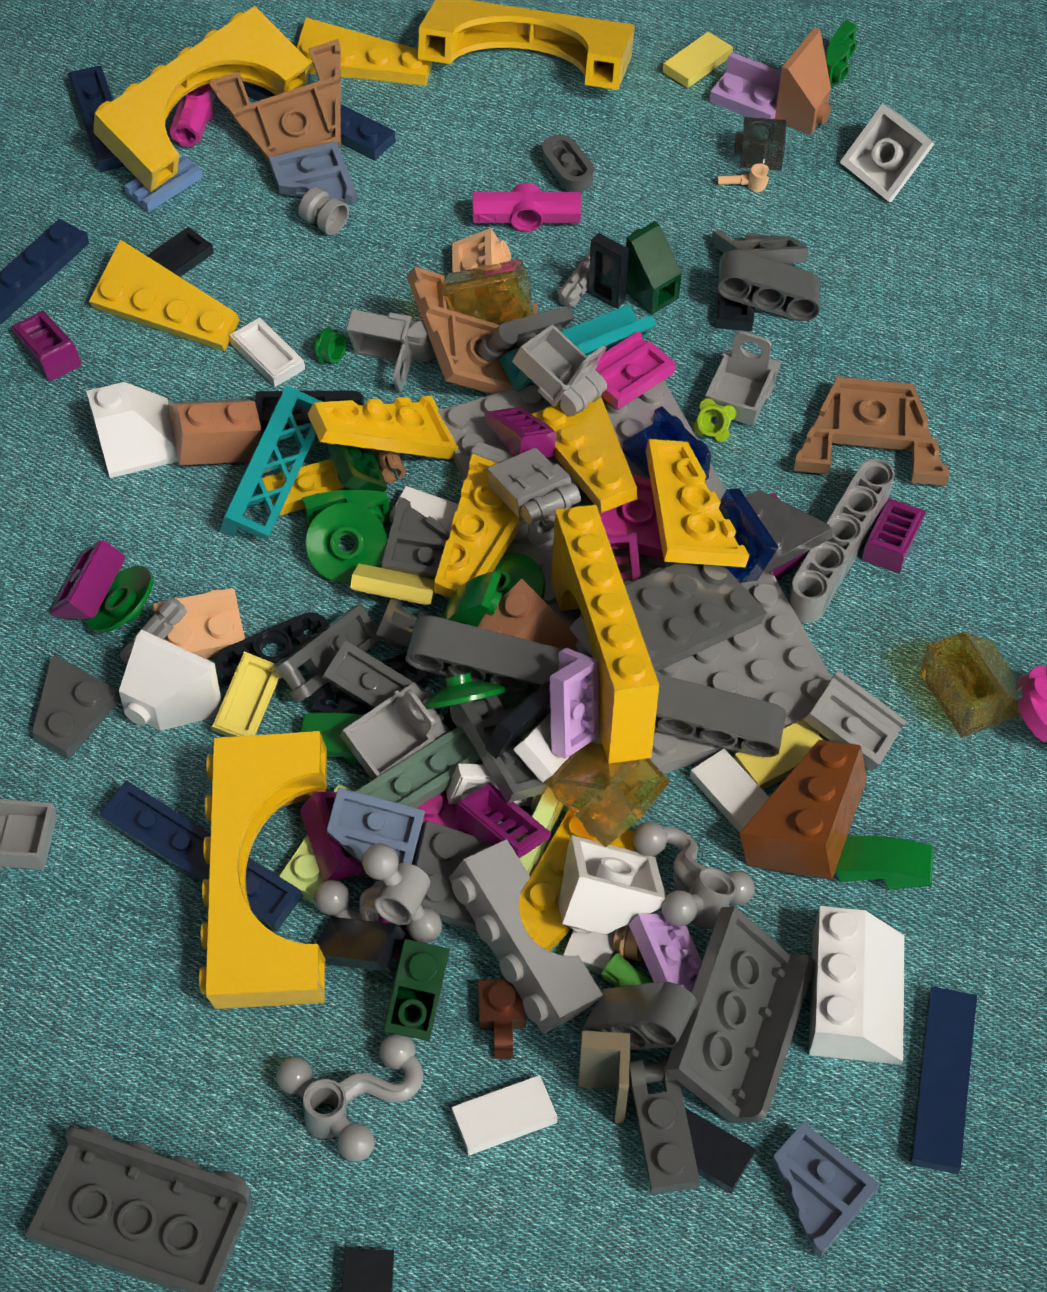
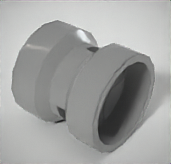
M313 187L303 196L298 211L301 219L310 224L317 223L321 231L328 235H334L345 225L349 215V206L338 198L331 199L329 193L322 188Z

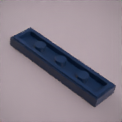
M95 66L69 72V82L100 172L125 167L94 134V113L102 103L113 101L102 67Z
M932 986L930 988L910 1165L958 1174L961 1169L977 995Z

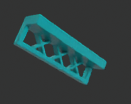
M627 305L561 332L588 357L603 345L607 347L606 351H608L637 331L642 334V339L644 340L657 324L652 315L637 320L630 305ZM520 348L503 354L499 359L516 392L521 391L526 386L535 385L512 362Z
M286 385L224 516L220 532L235 538L240 528L268 541L316 436L311 422L297 426L292 413L296 403L310 409L314 402L322 401ZM287 424H289L290 429L285 430ZM308 432L304 440L301 434ZM294 436L300 449L299 453L282 459L277 447L279 441ZM272 456H273L274 459H275V461L269 463L270 460H271V458H272ZM293 464L289 473L286 466ZM279 469L285 482L284 486L267 492L262 481L264 473ZM257 488H258L260 494L254 496V495H255V492H256V490H257ZM278 497L275 505L273 506L271 499ZM264 502L269 514L265 526L244 517L249 506Z

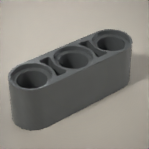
M730 250L721 256L718 291L723 297L797 321H810L818 316L820 312L821 282L816 274L742 250Z
M672 982L606 988L602 990L603 996L596 1001L581 1032L630 1033V1050L673 1047L677 1045L698 1002L690 991Z

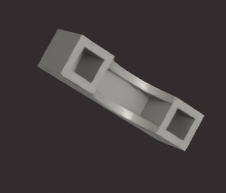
M506 839L463 859L450 875L449 880L452 883L455 897L466 906L475 921L478 935L485 943L489 944L498 959L503 976L513 984L521 997L527 1016L537 1024L542 1034H545L586 1012L603 994L579 955L564 956L552 953L538 945L525 930L519 914V897L523 887L531 877Z

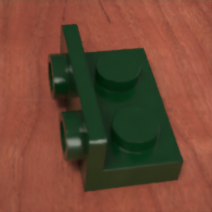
M326 443V450L332 457L338 472V479L344 487L349 490H374L385 492L388 489L372 449Z

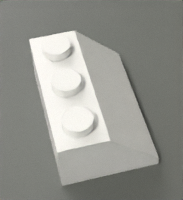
M820 906L813 929L812 959L815 961V966L811 976L809 1055L902 1065L904 935L866 910Z

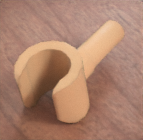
M754 164L749 174L718 176V184L747 185L751 191L761 192L768 183L769 177L767 173L769 168L764 164Z

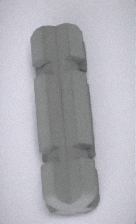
M590 251L585 256L584 261L579 264L569 277L568 283H565L559 290L558 301L561 305H568L569 308H573L581 299L580 296H583L588 290Z
M175 598L167 600L159 609L160 614H154L142 630L164 640L173 630V625L179 623L187 614L185 606ZM133 641L128 643L120 652V658L126 664H128L134 646Z

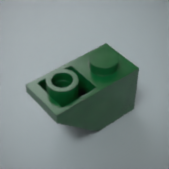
M654 221L642 229L635 230L630 236L626 237V248L629 249L626 293L651 315L679 299L682 275L660 225Z
M402 939L390 991L384 1032L430 1042L449 957V948Z

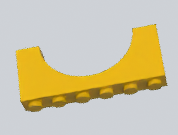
M435 0L419 26L418 59L452 64L461 55L481 49H529L548 53L574 64L584 74L585 85L619 90L632 57L635 25L474 0Z
M253 6L244 13L239 12L234 15L229 23L221 29L210 31L203 41L194 47L183 49L177 58L167 65L156 67L150 76L139 84L133 83L129 85L123 94L112 102L106 101L102 103L94 113V134L152 192L178 173L180 154L174 148L167 135L165 122L170 111L181 98L194 89L209 84L210 80L238 71L243 82L256 84L278 95L304 86L308 82L311 62L256 6Z
M597 505L556 509L551 584L560 611L581 610L589 637L592 657L598 660L599 735L608 764L652 758L659 682Z
M320 731L214 738V753L208 754L206 760L207 776L209 781H213L212 795H207L205 798V814L207 821L211 822V837L204 838V858L206 864H210L209 879H204L202 883V898L204 906L208 907V922H203L201 925V945L203 950H207V966H202L199 971L201 994H206V997L215 1009L325 1003V957L319 945L287 940L267 929L253 914L246 890L248 857L258 833L267 820L279 808L294 798L309 792L327 789V748Z

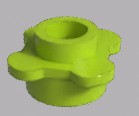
M711 398L704 399L699 405L701 411L697 421L693 424L695 433L715 437L718 442L726 441L730 437L728 429L731 420L735 419L737 415L735 408L732 405L721 406L715 404ZM712 417L718 418L717 424L712 423Z

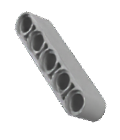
M870 459L860 466L827 521V524L832 528L833 538L811 549L794 576L789 603L800 622L813 623L823 616L873 530L889 499L895 476L893 467L886 461Z

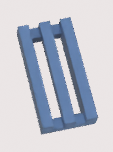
M178 151L180 154L178 173L152 192L135 178L124 185L125 193L149 213L202 179V168L198 165L193 167V162L189 158L184 160V155Z

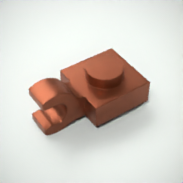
M506 979L478 980L480 1030L494 1029L495 1059H513V1029L526 1028V1012L523 1001L513 984Z

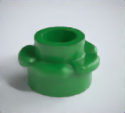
M327 327L315 336L312 347L321 364H326L327 362L338 363L345 355L347 342L343 334L338 333L336 329Z

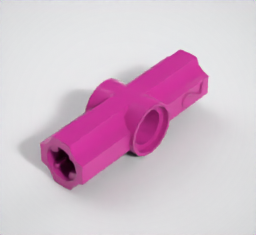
M210 83L194 89L180 100L170 128V135L172 139L176 140L183 147L193 148L194 144L201 142L207 122L212 120L215 115L214 101L216 96L212 92Z
M530 183L519 184L511 192H473V223H512L515 229L530 232L538 229L542 223L581 222V192H541L538 186Z

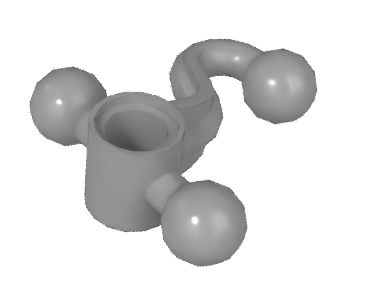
M649 821L641 823L635 829L633 844L636 850L644 856L658 855L665 849L666 844H671L680 851L673 864V879L677 890L670 892L662 903L663 916L673 926H685L691 922L702 928H714L722 907H728L729 904L741 906L753 898L755 886L752 878L747 873L731 871L726 874L719 869L706 868L696 862L698 855L697 843L684 831L675 827L661 826L656 822Z
M377 843L371 845L364 852L362 859L364 871L371 878L378 879L379 881L361 894L360 912L353 910L348 905L350 895L347 887L340 881L328 880L322 882L315 891L314 901L316 907L323 914L334 915L338 918L379 922V917L381 916L388 922L406 925L408 935L414 941L422 943L434 941L441 933L442 922L440 915L433 909L425 908L421 905L431 884L428 875L415 865L399 863L397 852L388 844Z
M392 1033L386 1036L380 1044L379 1057L386 1067L391 1070H402L404 1072V1080L400 1083H391L367 1073L354 1074L339 1084L329 1079L313 1082L312 1068L307 1061L299 1057H290L280 1064L276 1072V1082L285 1093L299 1095L303 1099L304 1122L310 1134L321 1139L337 1136V1149L342 1157L350 1162H360L367 1159L372 1153L375 1146V1138L370 1128L363 1124L351 1123L347 1119L346 1106L354 1098L362 1094H369L392 1103L404 1102L418 1092L424 1076L422 1066L415 1057L416 1049L411 1038ZM322 1104H329L336 1108L329 1114H320L314 1110Z

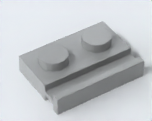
M839 670L832 676L826 688L803 719L831 741L861 745L864 765L871 771L879 766L897 738L899 731L907 722Z

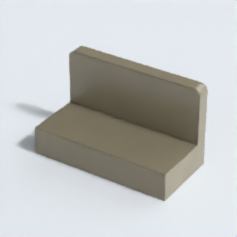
M582 1031L578 1087L616 1089L614 1123L624 1124L629 1089L630 1033Z

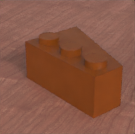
M818 740L740 831L739 834L747 866L833 879L867 781L861 745Z

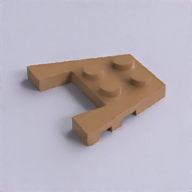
M338 39L309 48V54L319 79L318 82L254 103H250L239 71L209 81L212 92L268 161L269 157L336 141L339 148H341V47Z
M415 266L407 273V279L445 381L491 394L514 390L499 359L503 354L518 347L504 350L492 362L481 358L478 353V344L486 337L491 336L499 324L448 310L444 275ZM509 296L502 302L503 322L506 323L537 314L538 305Z
M847 377L836 378L820 409L814 426L810 428L802 449L796 455L794 471L829 474L832 443L911 451V483L947 486L949 470L947 465L942 464L939 456V445L937 440L933 439L927 426L928 418L914 384Z

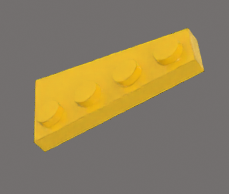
M305 18L297 49L311 62L309 74H316L309 54V48L338 39L341 47V77L427 86L432 61L419 60L417 48L311 18Z
M121 239L89 300L94 309L224 352L230 342L229 335L235 332L240 321L236 312Z
M422 396L419 402H412L409 397L396 398L394 403L384 404L380 399H368L365 405H358L353 400L314 402L307 414L319 441L332 445L340 444L363 449L384 450L450 460L454 457V451L459 449L452 434L438 413L439 409L432 396Z
M602 397L590 402L586 409L576 413L574 416L566 415L562 411L560 404H557L555 407L549 406L532 414L556 432L557 437L553 455L594 505H597L601 513L637 499V486Z
M649 439L646 456L664 562L746 567L749 554L745 546H739L734 538L736 530L730 519H724L720 512L719 506L721 502L715 491L711 492L705 484L706 475L689 443Z
M473 453L469 463L468 475L462 486L460 502L452 520L449 539L446 541L434 580V592L448 598L465 582L479 575L493 572L525 520L519 521L515 513L489 487L487 468L498 463Z
M573 805L570 806L519 897V914L522 924L529 936L538 945L551 952L571 929L568 925L562 924L558 902L571 835L638 852L633 844V831Z

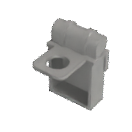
M352 310L346 330L355 354L397 362L393 373V382L397 392H402L410 365L413 366L414 360L430 362L435 359L436 354L423 321L413 323L412 316L391 312L389 316ZM403 363V371L400 377V370Z
M553 324L522 345L512 360L539 387L537 392L553 407L560 403L562 411L568 416H574L576 413L582 412L590 402L599 399L607 389L606 380L596 371L598 367L597 362L607 347L603 345L587 357Z
M738 331L734 336L733 347L730 346L727 353L723 352L722 361L706 392L705 399L711 398L715 404L721 406L732 405L737 413L736 418L733 419L735 421L754 426L764 403L768 402L772 394L781 361L771 359L772 343L770 340L744 331ZM753 342L761 348L762 354L758 355L748 352L747 349L742 348V343Z
M536 447L487 468L489 487L515 513L519 521L525 520L528 523L529 540L533 546H539L554 539V527L547 533H538L537 529L540 521L546 520L550 515L555 516L556 509L571 508L572 505L581 501L580 492L576 485L571 483L570 475L558 464L553 465Z
M415 682L400 692L396 690L390 698L343 729L340 734L342 740L372 780L451 731L444 722L445 719L442 714H438L435 709L427 710L422 702L428 696L424 691L420 690Z
M0 799V871L2 867L45 870L57 820L53 803Z

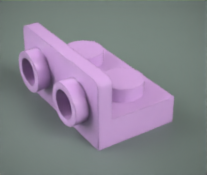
M731 53L727 58L726 72L710 91L709 102L771 126L775 120L781 71L741 55Z
M569 648L559 652V671L550 676L549 686L552 753L565 759L599 737L598 660Z
M663 913L638 914L629 923V926L653 982H672L692 993L702 960L686 925L673 926L665 920Z

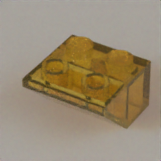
M522 259L448 273L441 284L442 293L452 311L495 324L506 323L533 315L530 278Z
M964 631L927 646L920 675L961 738L1021 715L1017 701L1023 698L1022 686L1016 689L1018 678L993 641Z
M591 742L570 755L558 770L545 781L547 786L553 791L556 799L566 805L583 823L586 831L593 837H596L605 848L640 820L671 782L649 758L608 764L603 745Z

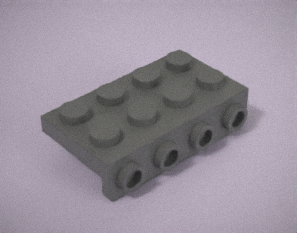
M676 563L665 569L661 567L656 568L646 577L637 581L624 582L655 672L761 624L767 614L764 608L725 566Z
M736 906L722 907L692 990V994L696 997L698 1003L677 1045L672 1047L665 1071L729 1123L760 1122L764 1120L769 1112L815 966L814 959L808 954H788Z
M85 1126L83 1130L69 1127L65 1136L68 1146L26 1232L28 1240L175 1292H216L253 1205L249 1187L245 1185V1180L228 1171H219L218 1175L201 1170L198 1163L183 1156H174L171 1160L156 1155L153 1148L142 1142L132 1140L127 1145L112 1140L107 1132L94 1126Z

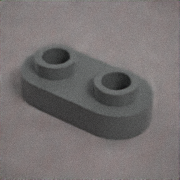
M553 135L543 142L542 160L564 189L580 192L591 187L594 180V166L572 138L565 135Z

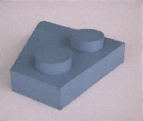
M337 141L269 157V167L279 194L303 197L311 188L320 187L329 193L331 199L338 198L346 204L357 203V193Z
M338 787L326 834L361 865L364 852L371 845L377 843L390 845L397 852L399 863L412 864L425 810Z
M804 1122L773 1155L771 1162L814 1254L819 1258L825 1254L874 1196L880 1186L876 1180Z

